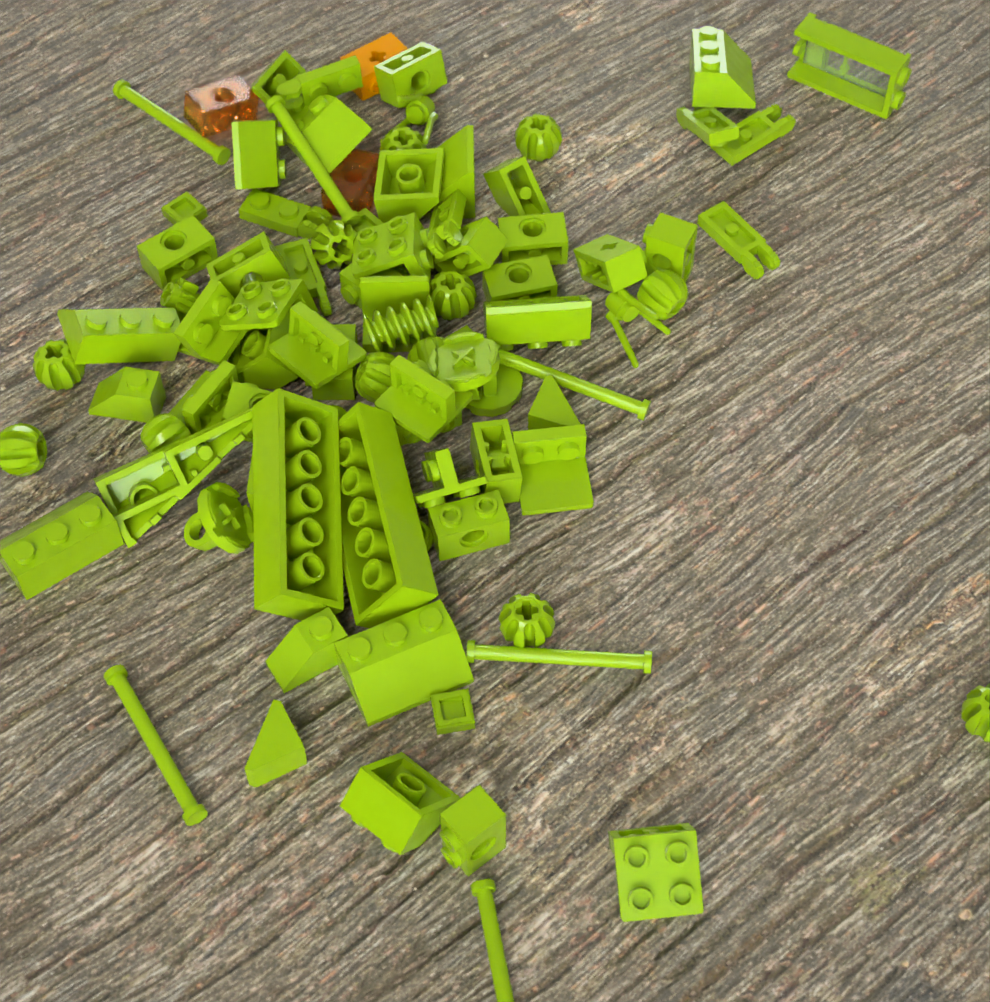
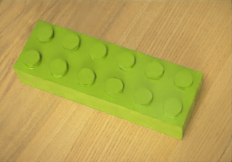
M277 388L253 405L255 610L300 621L327 607L331 609L334 615L344 610L338 408Z
M357 402L338 420L342 561L356 626L371 628L425 606L439 594L393 415L391 412Z

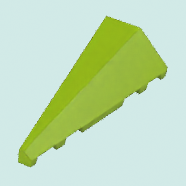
M253 408L93 479L108 510L116 519L120 533L128 548L134 546L147 530L155 526L172 506L179 500H182L222 461V458L246 438V435L253 430Z

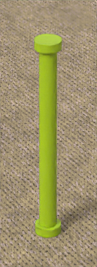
M124 79L115 83L113 94L119 99L125 98L212 156L213 161L218 165H224L231 156L229 148L224 145L218 146L133 90L130 83Z
M281 95L271 97L266 102L265 107L269 113H274L342 217L341 220L344 223V227L347 224H351L353 227L360 221L361 216L356 210H352L285 108L283 97Z
M496 344L501 359L500 364L543 380L545 376L552 374L559 386L637 414V419L644 421L651 405V401L644 399L643 402L502 350V345Z
M468 640L466 657L468 663H474L475 660L642 669L644 674H651L652 651L644 650V654L482 645L476 644V640Z
M121 664L112 666L104 673L103 677L108 685L114 687L184 811L182 818L185 824L193 826L200 823L208 815L206 808L203 804L197 803L127 680L128 672L125 666Z
M481 879L473 882L470 887L472 895L477 897L497 1002H514L493 893L496 891L495 881L492 879Z

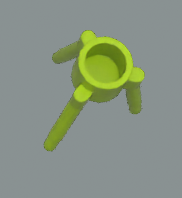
M419 91L409 95L398 96L396 98L397 102L410 103L406 107V118L395 127L403 128L410 123L423 125L427 122L422 143L424 145L428 144L434 122L438 119V114L435 113L434 102L429 97L421 95Z
M626 288L615 293L610 292L607 296L605 306L609 312L605 315V318L613 325L632 366L637 368L639 363L619 321L630 322L640 314L666 335H669L671 330L658 320L659 316L657 313L637 300Z

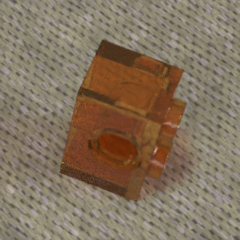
M237 75L185 91L183 117L206 138L231 130V122L257 120L259 97Z
M354 148L329 174L352 210L357 212L364 208L370 210L372 207L379 154ZM322 188L323 208L330 212L332 216L342 218Z

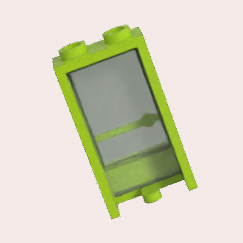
M809 12L795 29L794 35L800 37V39L795 44L792 54L798 56L799 59L788 71L787 77L884 119H887L894 109L899 110L906 97L903 87L907 84L912 69L908 68L911 54L906 53L903 55L904 53L834 24H829L824 20L821 21L816 18V14Z

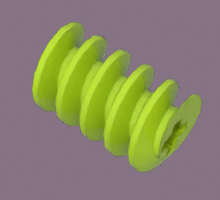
M427 295L426 306H423L420 300L415 298L413 300V310H410L405 302H401L399 314L391 306H387L385 318L377 309L373 310V321H369L363 313L371 345L376 352H383V343H387L392 351L396 350L397 339H400L405 347H409L410 336L413 335L417 341L423 339V332L425 331L430 337H436V331L439 328L430 295Z

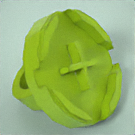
M462 332L449 336L442 341L443 346L438 350L435 347L430 354L428 365L432 376L438 380L442 379L448 382L455 392H472V401L482 399L481 386L493 378L500 365L501 359L495 342L491 338L490 340L484 338V335L478 332Z
M500 364L493 378L481 386L482 399L471 401L466 408L470 409L472 414L485 417H494L510 411L517 400L519 402L522 397L523 377L520 371Z
M215 482L200 491L197 498L198 512L188 519L184 528L185 542L190 547L202 551L218 546L228 553L238 554L249 548V545L254 542L252 511L247 504L242 506L237 498L240 495L237 490L226 483ZM203 526L206 531L203 537L199 539V532Z

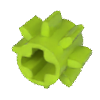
M179 278L177 284L169 282L161 294L160 304L165 307L175 308L179 320L182 321L200 296L197 293L199 286L183 278Z

